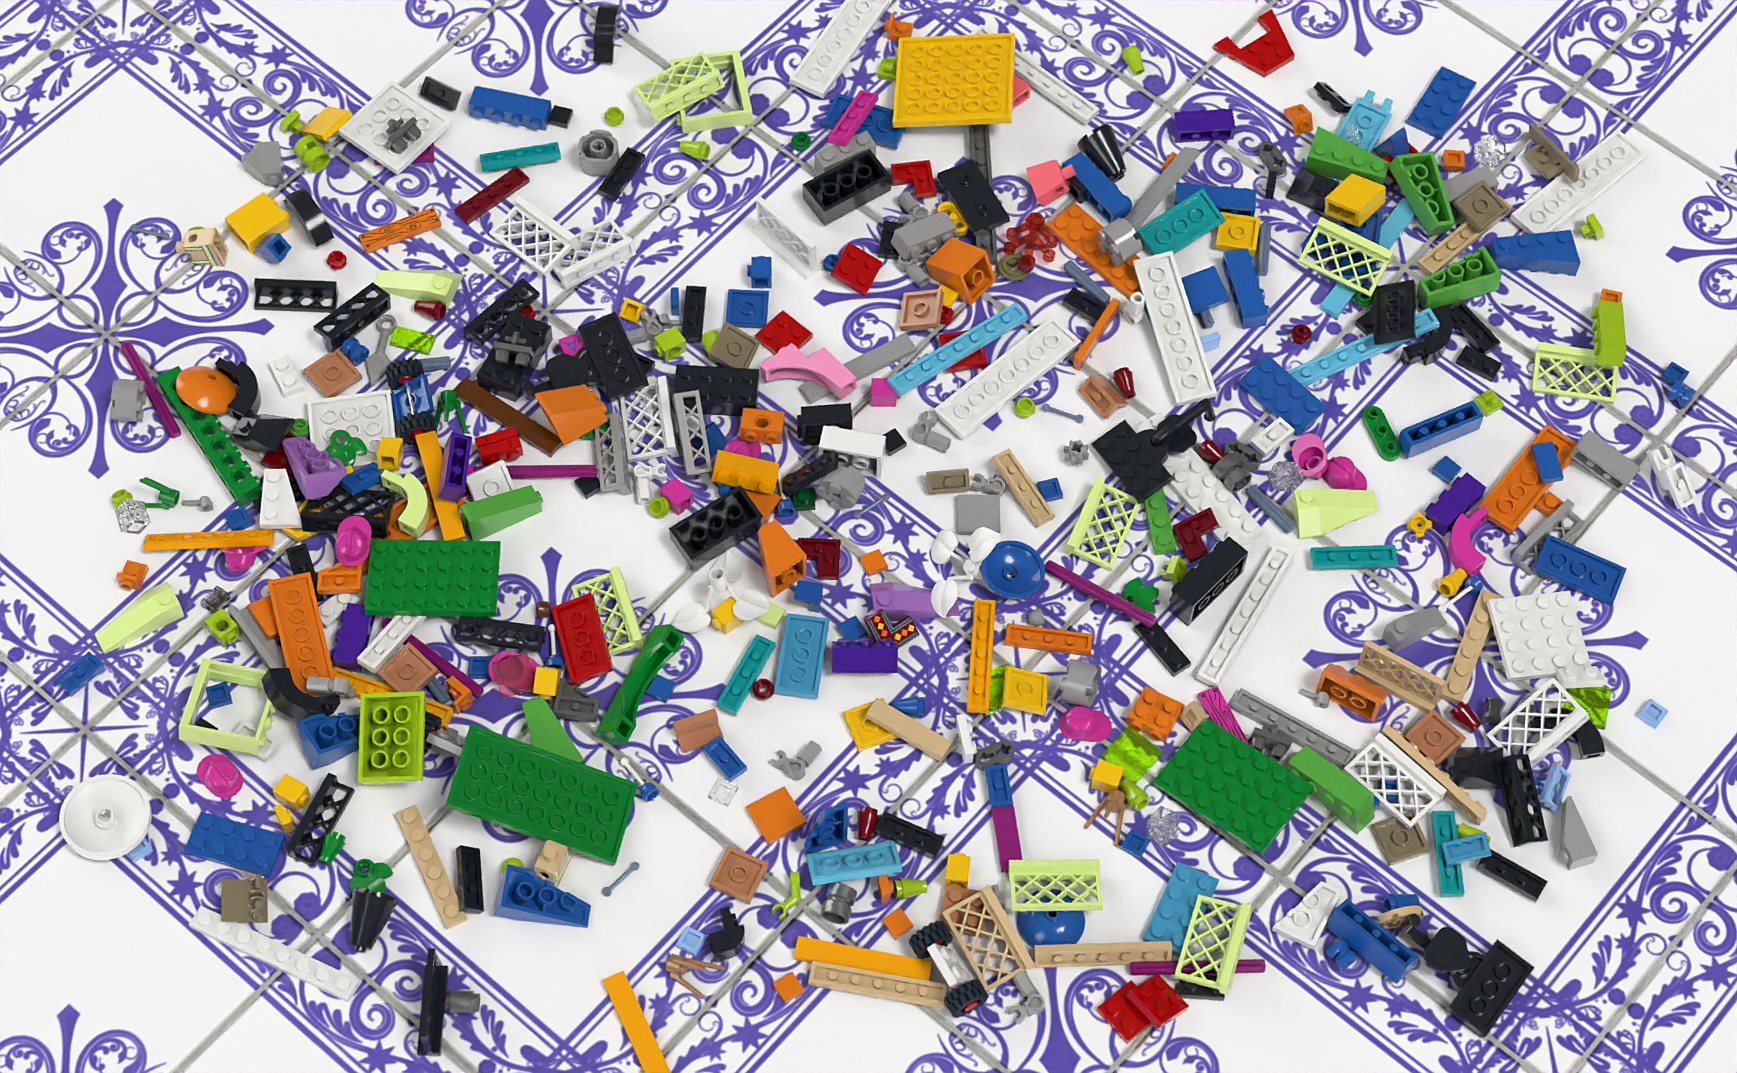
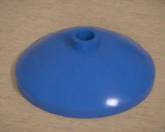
M1014 540L999 542L982 561L981 571L985 583L993 592L1007 599L1019 600L1032 596L1040 589L1045 578V566L1041 556L1031 546L1023 542Z
M1058 889L1050 890L1056 896L1062 892ZM1036 891V892L1032 893L1031 895H1032V896H1035V895L1038 894L1040 891ZM1045 895L1039 899L1042 903L1052 901ZM1068 895L1061 899L1065 903H1072L1074 901ZM1026 898L1023 903H1027L1029 900ZM1083 910L1018 911L1017 925L1020 935L1032 948H1034V945L1077 944L1084 932L1085 915ZM1055 913L1056 917L1052 918L1048 914Z

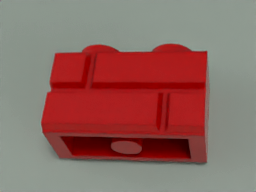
M515 426L474 438L482 466H488L501 459L503 461H514L523 455L522 445Z

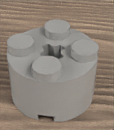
M601 129L592 130L590 134L585 137L583 135L580 138L578 150L583 172L595 176H607L619 160L617 139L609 131Z
M1118 217L1097 232L1101 240L1098 243L1100 249L1110 255L1115 266L1124 263L1142 251L1140 238L1138 240L1135 239L1134 234L1136 231L1124 218L1120 219Z
M115 379L113 381L111 391L113 407H110L112 420L143 422L144 410H142V404H146L147 397L146 392H144L145 381Z
M838 462V469L821 478L816 489V493L830 502V506L835 510L854 507L866 486L864 485L866 480L862 473L852 466H849V468L843 467L842 462Z
M1070 659L1067 665V678L1063 677L1060 684V690H1062L1061 700L1090 708L1098 692L1099 685H1097L1098 679L1096 678L1101 679L1102 668L1098 665Z

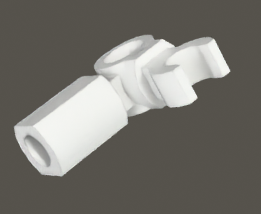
M1135 292L1131 295L1130 303L1122 294L1116 298L1120 301L1119 310L1123 311V315L1132 325L1137 324L1145 317L1143 311L1145 297L1140 292Z
M637 464L634 467L633 480L635 481L639 504H649L652 501L649 481H652V479L658 481L667 480V473H659V471H665L666 464H657L655 467Z

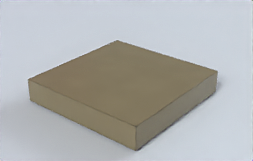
M1484 180L1452 204L1478 233H1481L1509 211L1508 206Z
M726 321L722 325L708 357L725 367L749 368L761 342Z
M1412 811L1403 814L1409 821L1415 817ZM1395 817L1371 825V830L1388 866L1428 854L1431 851L1418 822L1410 830Z

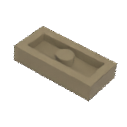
M968 468L926 472L928 494L970 490Z

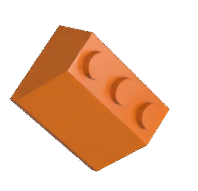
M1329 663L1323 670L1316 689V693L1326 692L1329 695V700L1372 722H1375L1389 694L1381 686L1373 685L1363 677L1353 675L1342 666Z

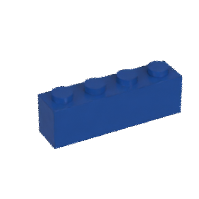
M476 85L468 103L470 116L543 131L547 129L548 119L552 112L551 100Z
M1082 152L1077 153L1062 163V168L1070 164L1073 165L1076 171L1075 176L1088 189L1086 201L1108 223H1111L1118 217L1120 219L1125 218L1131 211L1132 202L1130 198L1124 195L1117 185L1111 182L1104 172L1098 169L1092 160Z
M1187 182L1176 184L1174 206L1203 188L1220 213L1226 212L1254 217L1256 190L1228 186H1210L1208 184H1190Z
M1247 248L1224 252L1222 267L1242 330L1266 326L1267 319L1270 317V308L1264 302L1265 293L1263 288L1260 289L1259 274L1253 268V256L1249 255Z
M1470 401L1402 429L1398 442L1404 455L1409 459L1479 430L1484 416L1475 402Z
M1346 899L1334 910L1326 924L1328 929L1339 938L1345 939L1350 947L1395 984L1400 982L1410 972L1419 957L1349 899Z

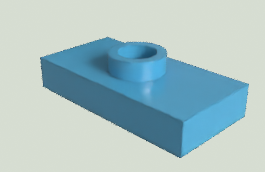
M1485 833L1441 843L1447 867L1491 856Z

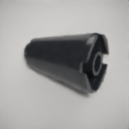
M1109 124L1101 125L1093 129V134L1089 137L1087 134L1083 136L1077 144L1079 150L1086 157H1089L1093 164L1102 170L1109 180L1118 181L1122 179L1127 169L1113 128Z
M354 888L349 944L353 945L352 950L366 953V950H372L397 906V898L378 891L377 893L371 892L370 889Z

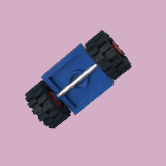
M409 357L408 360L402 358L401 361L397 359L395 363H389L390 366L386 367L385 373L388 386L391 390L395 389L391 393V399L399 436L403 438L404 444L411 445L413 443L414 446H417L415 435L435 430L437 433L435 418L431 414L435 409L428 378L424 374L422 362L416 358L413 360L412 357Z

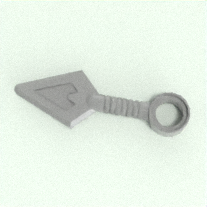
M385 314L378 319L381 336L377 352L365 358L371 386L376 385L385 373L386 367L391 363V360L385 354L389 335L397 330V323L395 317L389 314ZM386 321L393 323L390 328L382 327V324Z

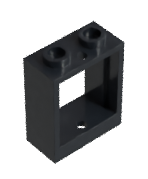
M851 403L801 406V415H797V436L802 438V446L819 445L823 426L853 429Z

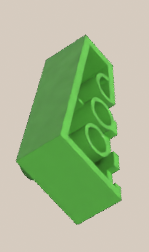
M1318 126L1307 157L1305 169L1344 181L1353 173L1383 185L1389 162Z
M1429 151L1396 156L1388 167L1427 235L1447 233L1455 224L1434 152Z
M1483 245L1478 248L1477 252L1465 255L1463 260L1457 263L1453 262L1445 270H1439L1419 281L1416 298L1424 310L1453 304L1460 300L1463 301L1499 290L1502 273Z
M1306 745L1288 761V770L1312 784L1314 790L1311 794L1354 833H1360L1375 818L1373 792Z

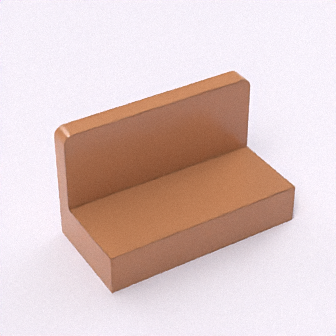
M1090 375L1078 390L1104 419H1108L1118 407H1126L1128 404L1103 376Z
M715 708L673 722L674 733L682 753L702 748L719 735L724 739L718 724V715Z

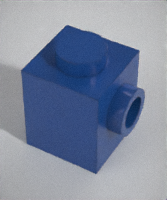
M279 233L268 234L255 249L268 263H279L287 256L288 251L292 247Z
M751 257V265H747V277H751V288H772V257Z

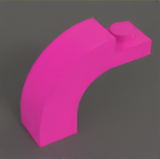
M1483 506L1478 511L1473 510L1467 517L1462 513L1457 518L1448 541L1450 560L1456 570L1461 568L1466 572V579L1482 570L1487 559L1474 548L1470 540V535L1486 521L1489 511Z

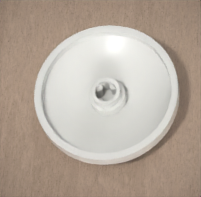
M115 774L91 777L77 785L64 800L59 815L61 833L70 848L83 857L94 860L118 858L132 851L146 836L152 818L151 805L144 790L135 781L127 777Z

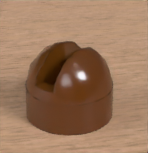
M537 601V618H547L551 615L552 612L547 611V608H552L549 602Z

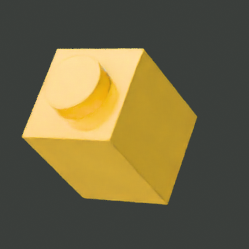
M381 437L377 450L378 469L399 471L404 456L403 438Z
M732 596L711 611L712 625L718 631L721 630L725 635L745 621L735 616L733 606L737 601Z
M544 666L536 667L533 693L539 694L538 698L552 699V696L557 695L561 669Z
M1098 760L1097 766H1092L1088 779L1092 780L1091 788L1105 793H1109L1111 789L1118 790L1124 767Z
M285 774L272 790L277 801L297 813L310 800L308 786L288 774Z
M963 853L948 854L945 888L946 884L967 888L971 856H966Z

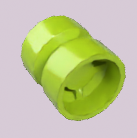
M312 135L299 139L293 149L295 155L314 173L323 170L331 159L327 150Z

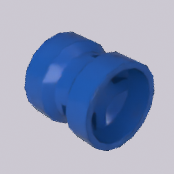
M355 337L346 339L340 348V351L346 357H350V361L355 365L362 364L369 355V349L364 345H360Z
M1677 380L1670 389L1667 398L1672 401L1677 399L1679 405L1685 408L1696 390L1691 387L1683 388V383Z
M1345 939L1335 942L1326 951L1330 958H1334L1336 966L1340 971L1348 968L1358 959L1356 953L1348 948V943Z

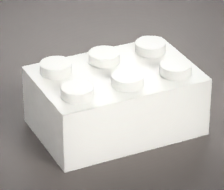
M823 426L819 444V457L834 450L838 454V462H842L843 467L849 468V466H852L861 472L863 476L880 479L885 460L886 436L878 433L860 432L856 429L848 430L837 426Z

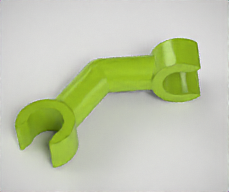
M790 872L792 896L783 904H776L772 908V913L778 909L783 910V914L779 916V921L785 919L787 911L801 900L799 872Z

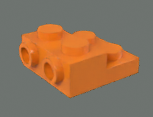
M1145 686L1127 717L1126 725L1134 731H1141L1149 735L1155 741L1166 743L1185 704Z

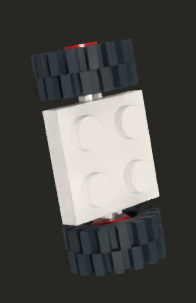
M938 920L934 924L931 922L928 926H923V929L916 931V934L911 936L909 944L918 959L929 958L931 955L948 985L955 988L951 991L952 993H948L947 997L944 998V1003L954 1018H959L960 1016L963 1017L966 1014H970L973 1010H977L978 1006H982L989 996L980 980L972 979L969 972L961 967L958 962L960 957L956 951L946 948L953 939L944 921Z

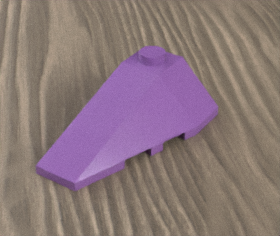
M302 436L286 438L281 443L299 488L306 500H316L320 497L328 496L347 474V469L341 460L330 458L328 452L325 450L319 451L314 443Z
M894 582L869 584L873 613L879 609H884L890 622L900 621L906 616H910L912 620L941 617L932 606V590ZM958 598L948 611L946 617L960 616Z

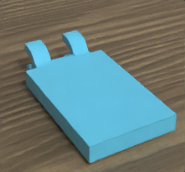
M1368 89L1363 100H1355L1336 135L1372 153L1392 118V114L1389 112L1393 100L1386 97L1380 108L1371 105L1374 101L1375 92Z

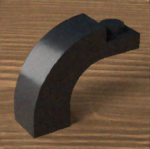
M600 3L594 30L593 62H614L615 36L617 26L620 24L621 4Z
M304 188L292 192L285 197L286 199L283 202L286 208L297 216L313 245L317 247L335 238L321 210Z
M1446 305L1431 309L1440 325L1438 328L1429 331V339L1403 347L1400 356L1403 365L1408 363L1414 364L1422 360L1424 365L1427 366L1444 354L1453 330L1452 317Z
M219 357L215 362L216 369L239 386L236 397L228 405L230 416L240 421L244 416L257 415L261 404V392L253 370L243 361L236 366L232 361H226Z
M289 667L269 668L261 680L270 702L280 712L297 721L316 714L330 716L334 714L341 703L338 695L310 696L302 692L293 682Z
M1551 708L1548 714H1557L1558 708ZM1561 708V714L1569 715L1573 712V710ZM1541 717L1532 718L1533 720L1529 722L1528 728L1541 729ZM1545 717L1544 729H1553L1557 726V718ZM1588 720L1571 735L1578 745L1581 760L1602 757L1605 754V747L1600 732Z

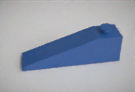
M360 712L356 715L338 713L335 716L316 714L297 722L303 752L314 770L332 764L359 750Z
M847 801L826 808L816 818L804 843L805 857L806 854L821 852L847 842Z
M510 864L506 865L497 892L493 915L519 921L582 928L588 927L591 905L569 892L558 889L549 880L541 879L530 869Z

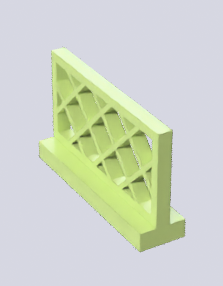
M702 51L634 86V89L651 113L654 121L658 122L724 88L725 85L719 70L715 69ZM703 60L702 66L694 65L696 62ZM680 70H686L684 75L677 74V72ZM691 70L699 71L697 76L690 75ZM663 79H669L667 84L660 83V81ZM674 79L681 80L680 85L672 84ZM651 88L650 93L642 92V90ZM657 88L664 89L662 94L655 93Z
M1321 217L1298 262L1371 298L1385 270L1390 265L1394 252ZM1320 233L1327 236L1329 243L1317 246L1315 239ZM1339 243L1345 245L1347 252L1335 255L1332 245ZM1330 246L1333 256L1321 259L1319 250ZM1316 251L1319 258L1318 261L1311 263L1305 260L1308 253ZM1360 252L1363 254L1365 261L1353 264L1351 254ZM1348 255L1351 265L1340 268L1337 258ZM1334 260L1337 269L1332 271L1325 270L1323 263ZM1378 261L1383 264L1379 271L1371 272L1369 263ZM1366 264L1369 274L1358 277L1355 267ZM1352 268L1355 278L1350 280L1344 279L1341 272ZM1370 277L1372 281L1370 290L1362 288L1359 280Z
M1538 342L1534 352L1535 362L1531 392L1608 404L1615 403L1618 366L1597 364V357L1593 354V350ZM1540 359L1548 360L1552 366L1545 371L1539 365ZM1563 362L1568 363L1573 368L1566 374L1559 367ZM1589 366L1593 373L1586 377L1579 368ZM1554 368L1562 376L1555 382L1547 374ZM1601 370H1613L1612 377L1606 380L1600 373ZM1574 372L1582 379L1575 385L1568 378ZM1594 375H1597L1603 382L1596 388L1588 380ZM1543 376L1550 383L1546 388L1537 387L1538 380ZM1565 380L1571 388L1564 391L1556 384ZM1585 382L1592 391L1584 394L1577 387ZM1606 386L1611 392L1610 397L1602 396L1598 390Z
M1097 476L1062 553L1069 556L1073 553L1111 571L1140 504L1133 496L1105 484V479ZM1104 491L1112 494L1115 500L1106 503L1103 497ZM1127 501L1135 506L1133 510L1125 512L1122 502ZM1117 504L1121 513L1112 516L1108 507ZM1104 508L1107 517L1098 519L1095 511ZM1123 517L1126 526L1117 528L1114 519ZM1110 521L1113 530L1104 533L1101 523ZM1096 525L1100 534L1091 536L1088 527ZM1115 534L1119 542L1110 546L1106 536ZM1102 538L1106 547L1097 550L1093 540ZM1089 542L1092 551L1086 553L1079 549L1080 545ZM1108 551L1111 557L1110 563L1101 560L1099 553Z
M618 566L610 568L611 572L571 586L575 598L580 597L578 591L585 588L592 590L591 593L593 595L596 592L605 595L600 605L596 603L599 615L602 610L610 613L606 623L601 621L604 635L607 629L616 631L612 641L606 639L607 644H609L610 656L635 647L640 650L645 644L623 574ZM610 580L611 585L607 592L598 589L602 582ZM609 598L617 601L613 610L604 607ZM615 616L623 619L619 628L610 625ZM621 634L629 637V643L624 645L616 643Z
M1099 859L1009 860L1008 878L1010 882L1012 911L1103 910ZM1049 881L1050 884L1044 888L1037 882ZM1060 881H1071L1073 883L1066 887ZM1083 881H1095V883L1089 887ZM1015 882H1027V884L1021 888ZM1032 886L1040 891L1035 896L1027 892ZM1054 886L1062 891L1058 896L1050 892ZM1077 886L1085 891L1080 896L1072 891ZM1090 894L1097 899V902H1087L1084 899ZM1021 895L1029 900L1027 903H1016V899ZM1045 895L1052 901L1042 903L1039 899ZM1068 895L1074 901L1072 903H1065L1061 899Z
M1198 895L1174 977L1179 980L1219 990V993L1228 995L1251 918V904L1242 902V905ZM1201 904L1212 905L1214 911L1204 916L1200 910ZM1227 909L1236 911L1235 917L1228 921L1221 914V912ZM1218 915L1222 924L1211 928L1207 920ZM1204 922L1209 931L1198 936L1194 927ZM1226 927L1229 937L1220 941L1215 932ZM1212 935L1217 944L1206 949L1201 940ZM1198 942L1203 951L1192 956L1188 948L1190 945ZM1220 948L1224 954L1223 958L1214 962L1209 953ZM1206 955L1211 964L1200 969L1195 960ZM1192 963L1196 969V972L1190 975L1181 973L1183 966ZM1214 968L1218 974L1216 982L1207 980L1203 973Z

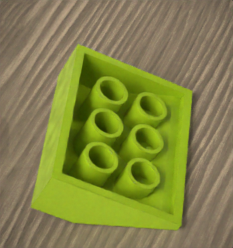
M425 691L361 694L359 783L371 786L423 781Z

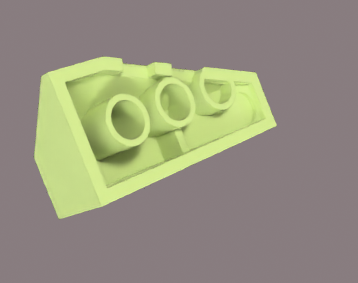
M379 270L374 284L387 293L415 301H441L446 305V309H449L463 275L446 270Z
M1311 488L1295 490L1291 501L1299 540L1326 535L1328 531L1335 528L1339 529L1348 522L1357 521L1378 511L1374 491Z
M166 581L144 592L95 636L104 654L184 617V613L172 588Z

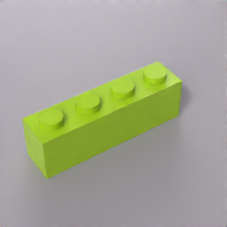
M1598 300L1597 306L1593 307L1591 312V319H1593L1592 331H1594L1593 343H1595L1593 354L1597 357V364L1622 367L1627 351L1623 303Z

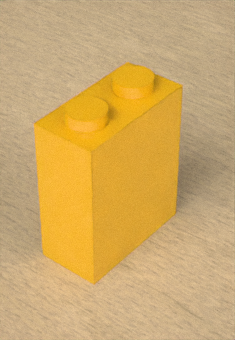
M1352 173L1325 197V214L1359 227L1385 203L1386 186Z
M264 192L225 217L227 229L251 254L257 251L255 248L268 234L279 233L281 235L291 228L289 214L286 210H281L273 197L269 198Z

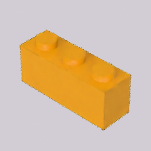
M717 450L711 481L734 487L741 485L743 489L773 495L778 479L779 463Z

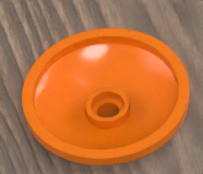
M193 366L186 368L180 372L176 380V390L180 398L190 407L208 414L228 412V405L238 393L233 382L225 374L211 367Z

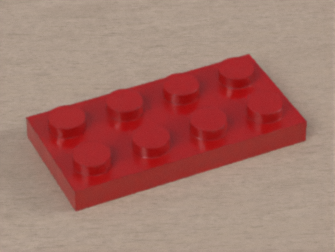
M590 592L552 607L571 683L575 686L614 671L594 595Z

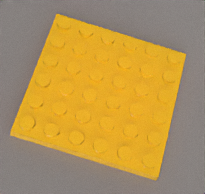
M1015 33L899 38L893 127L1012 123Z

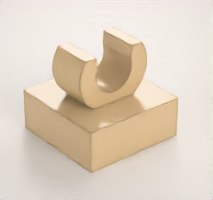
M1196 701L1190 702L1179 715L1191 732L1209 718V715L1202 710L1203 707L1198 705Z

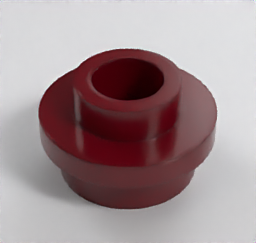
M1299 324L1293 327L1291 336L1296 343L1305 344L1311 339L1312 331L1308 326Z
M759 679L753 685V695L757 699L767 700L774 694V685L767 679ZM765 688L767 692H760V689Z

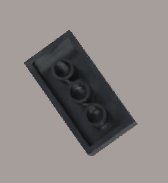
M868 149L804 183L803 199L825 226L891 191L892 176L872 151Z
M515 311L496 342L512 344L505 342V337H513L515 331L520 332V338L527 340L526 345L521 346L531 347L532 351H534L533 358L530 357L527 367L515 365L516 355L509 354L508 364L498 363L496 361V350L493 347L477 373L478 385L513 402L518 400L523 391L522 383L529 381L553 340L551 325Z
M677 364L673 395L675 393L699 390L703 414L742 417L743 408L757 409L760 384L759 369ZM695 396L683 398L684 405L692 410L696 405Z
M740 485L669 528L670 539L694 571L757 533L764 524V516Z
M1229 536L1224 541L1220 540L1210 555L1206 554L1203 556L1199 566L1191 568L1186 574L1185 579L1182 582L1178 581L1173 586L1168 611L1185 625L1189 626L1243 573L1248 551Z

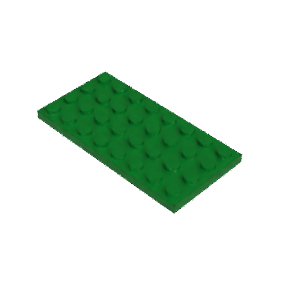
M471 724L444 806L544 842L547 840L567 846L572 852L614 866L618 858L638 784Z

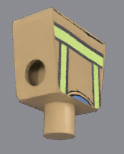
M216 228L190 230L186 233L185 241H178L176 243L177 253L187 254L193 264L225 267L229 250Z
M547 840L535 863V875L545 881L549 880L554 883L553 886L558 888L573 857L569 848Z

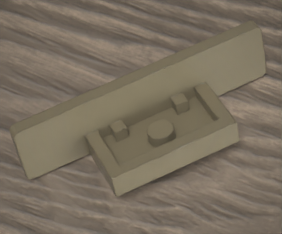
M1534 123L1529 124V138L1536 146L1524 151V158L1546 180L1564 172L1574 183L1578 182L1580 169L1577 163L1571 161L1563 150L1561 151L1555 142L1544 134L1540 127L1538 128Z

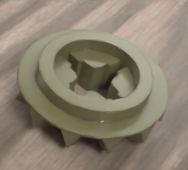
M1007 254L999 262L1001 277L1004 276L1007 281L1014 280L1017 282L1021 279L1024 280L1030 274V261L1021 254ZM1018 264V270L1016 269L1011 272V268Z

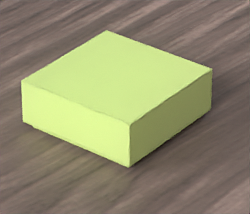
M769 602V610L756 619L758 622L776 630L786 613V609Z

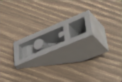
M1431 607L1403 615L1387 624L1382 638L1393 653H1396L1446 626L1447 621L1436 607Z
M1567 796L1562 805L1559 852L1560 859L1563 864H1566L1568 870L1592 864L1598 856L1571 796Z

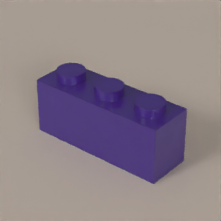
M1233 109L1174 112L1172 127L1175 143L1234 139L1236 126Z
M455 432L450 434L444 449L438 498L457 503L461 499L466 487L472 443L471 436Z
M1468 472L1462 477L1458 476L1451 484L1452 487L1449 490L1445 489L1439 495L1438 501L1435 504L1433 502L1430 503L1425 510V518L1432 521L1431 528L1443 537L1453 528L1457 518L1462 513L1466 515L1484 496L1487 487Z
M347 603L346 610L342 611V626L336 632L337 645L336 648L332 649L330 656L334 667L361 673L363 666L357 663V657L368 647L376 615H365V605Z
M837 639V641H832V673H898V643L893 642L892 639H881L880 642H872L870 639H859L858 641Z

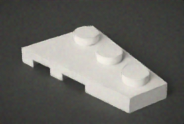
M264 469L259 523L261 529L302 528L301 518L286 469Z
M1321 881L1294 909L1292 908L1280 922L1273 926L1272 931L1314 950L1342 894V890Z

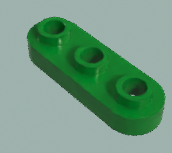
M1367 407L1363 412L1362 421L1380 457L1389 462L1397 460L1401 447L1387 418L1379 407Z

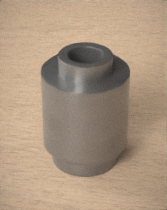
M452 990L451 994L446 996V1008H450V1013L457 1014L479 1012L480 994L474 991Z

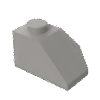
M279 141L258 142L253 146L251 152H245L241 155L244 171L263 185L275 186L285 184V168Z

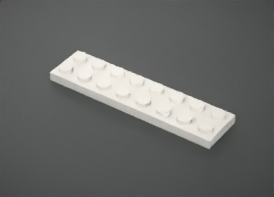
M845 0L789 78V83L824 98L893 0Z
M1617 129L1576 162L1580 169L1578 182L1574 183L1563 172L1514 211L1510 219L1528 234L1553 232L1646 157L1647 152Z
M1173 251L1134 260L1133 266L1142 295L1145 297V305L1176 405L1181 406L1201 401L1205 398L1216 397L1217 391Z
M1051 316L934 409V414L957 436L964 439L1081 346V340L1054 316Z
M1158 412L1132 429L1136 433L1147 429L1157 430L1158 424L1166 418L1161 412ZM1189 448L1184 453L1169 454L1167 461L1163 464L1173 477V481L1168 483V485L1194 515L1211 507L1220 527L1210 533L1218 542L1220 540L1224 541L1229 536L1244 547L1263 535L1264 530L1192 448Z

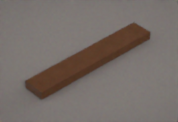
M465 377L453 390L457 393L458 399L505 429L515 426L517 434L521 439L549 457H552L563 445L556 434Z

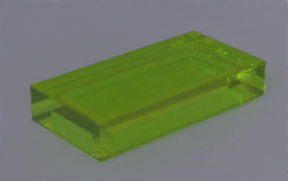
M396 326L390 339V346L429 356L436 337L432 334Z

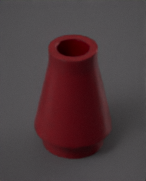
M417 300L414 304V311L437 321L444 318L446 305L441 301Z
M1128 367L1114 371L1113 380L1123 394L1124 399L1135 397L1132 371Z
M1208 438L1197 449L1200 453L1199 456L1214 464L1226 456L1214 440H1209Z
M1463 701L1459 702L1449 712L1453 716V720L1469 729L1472 733L1482 725L1468 703L1465 704Z
M861 807L860 811L857 812V839L870 841L879 818L877 809Z

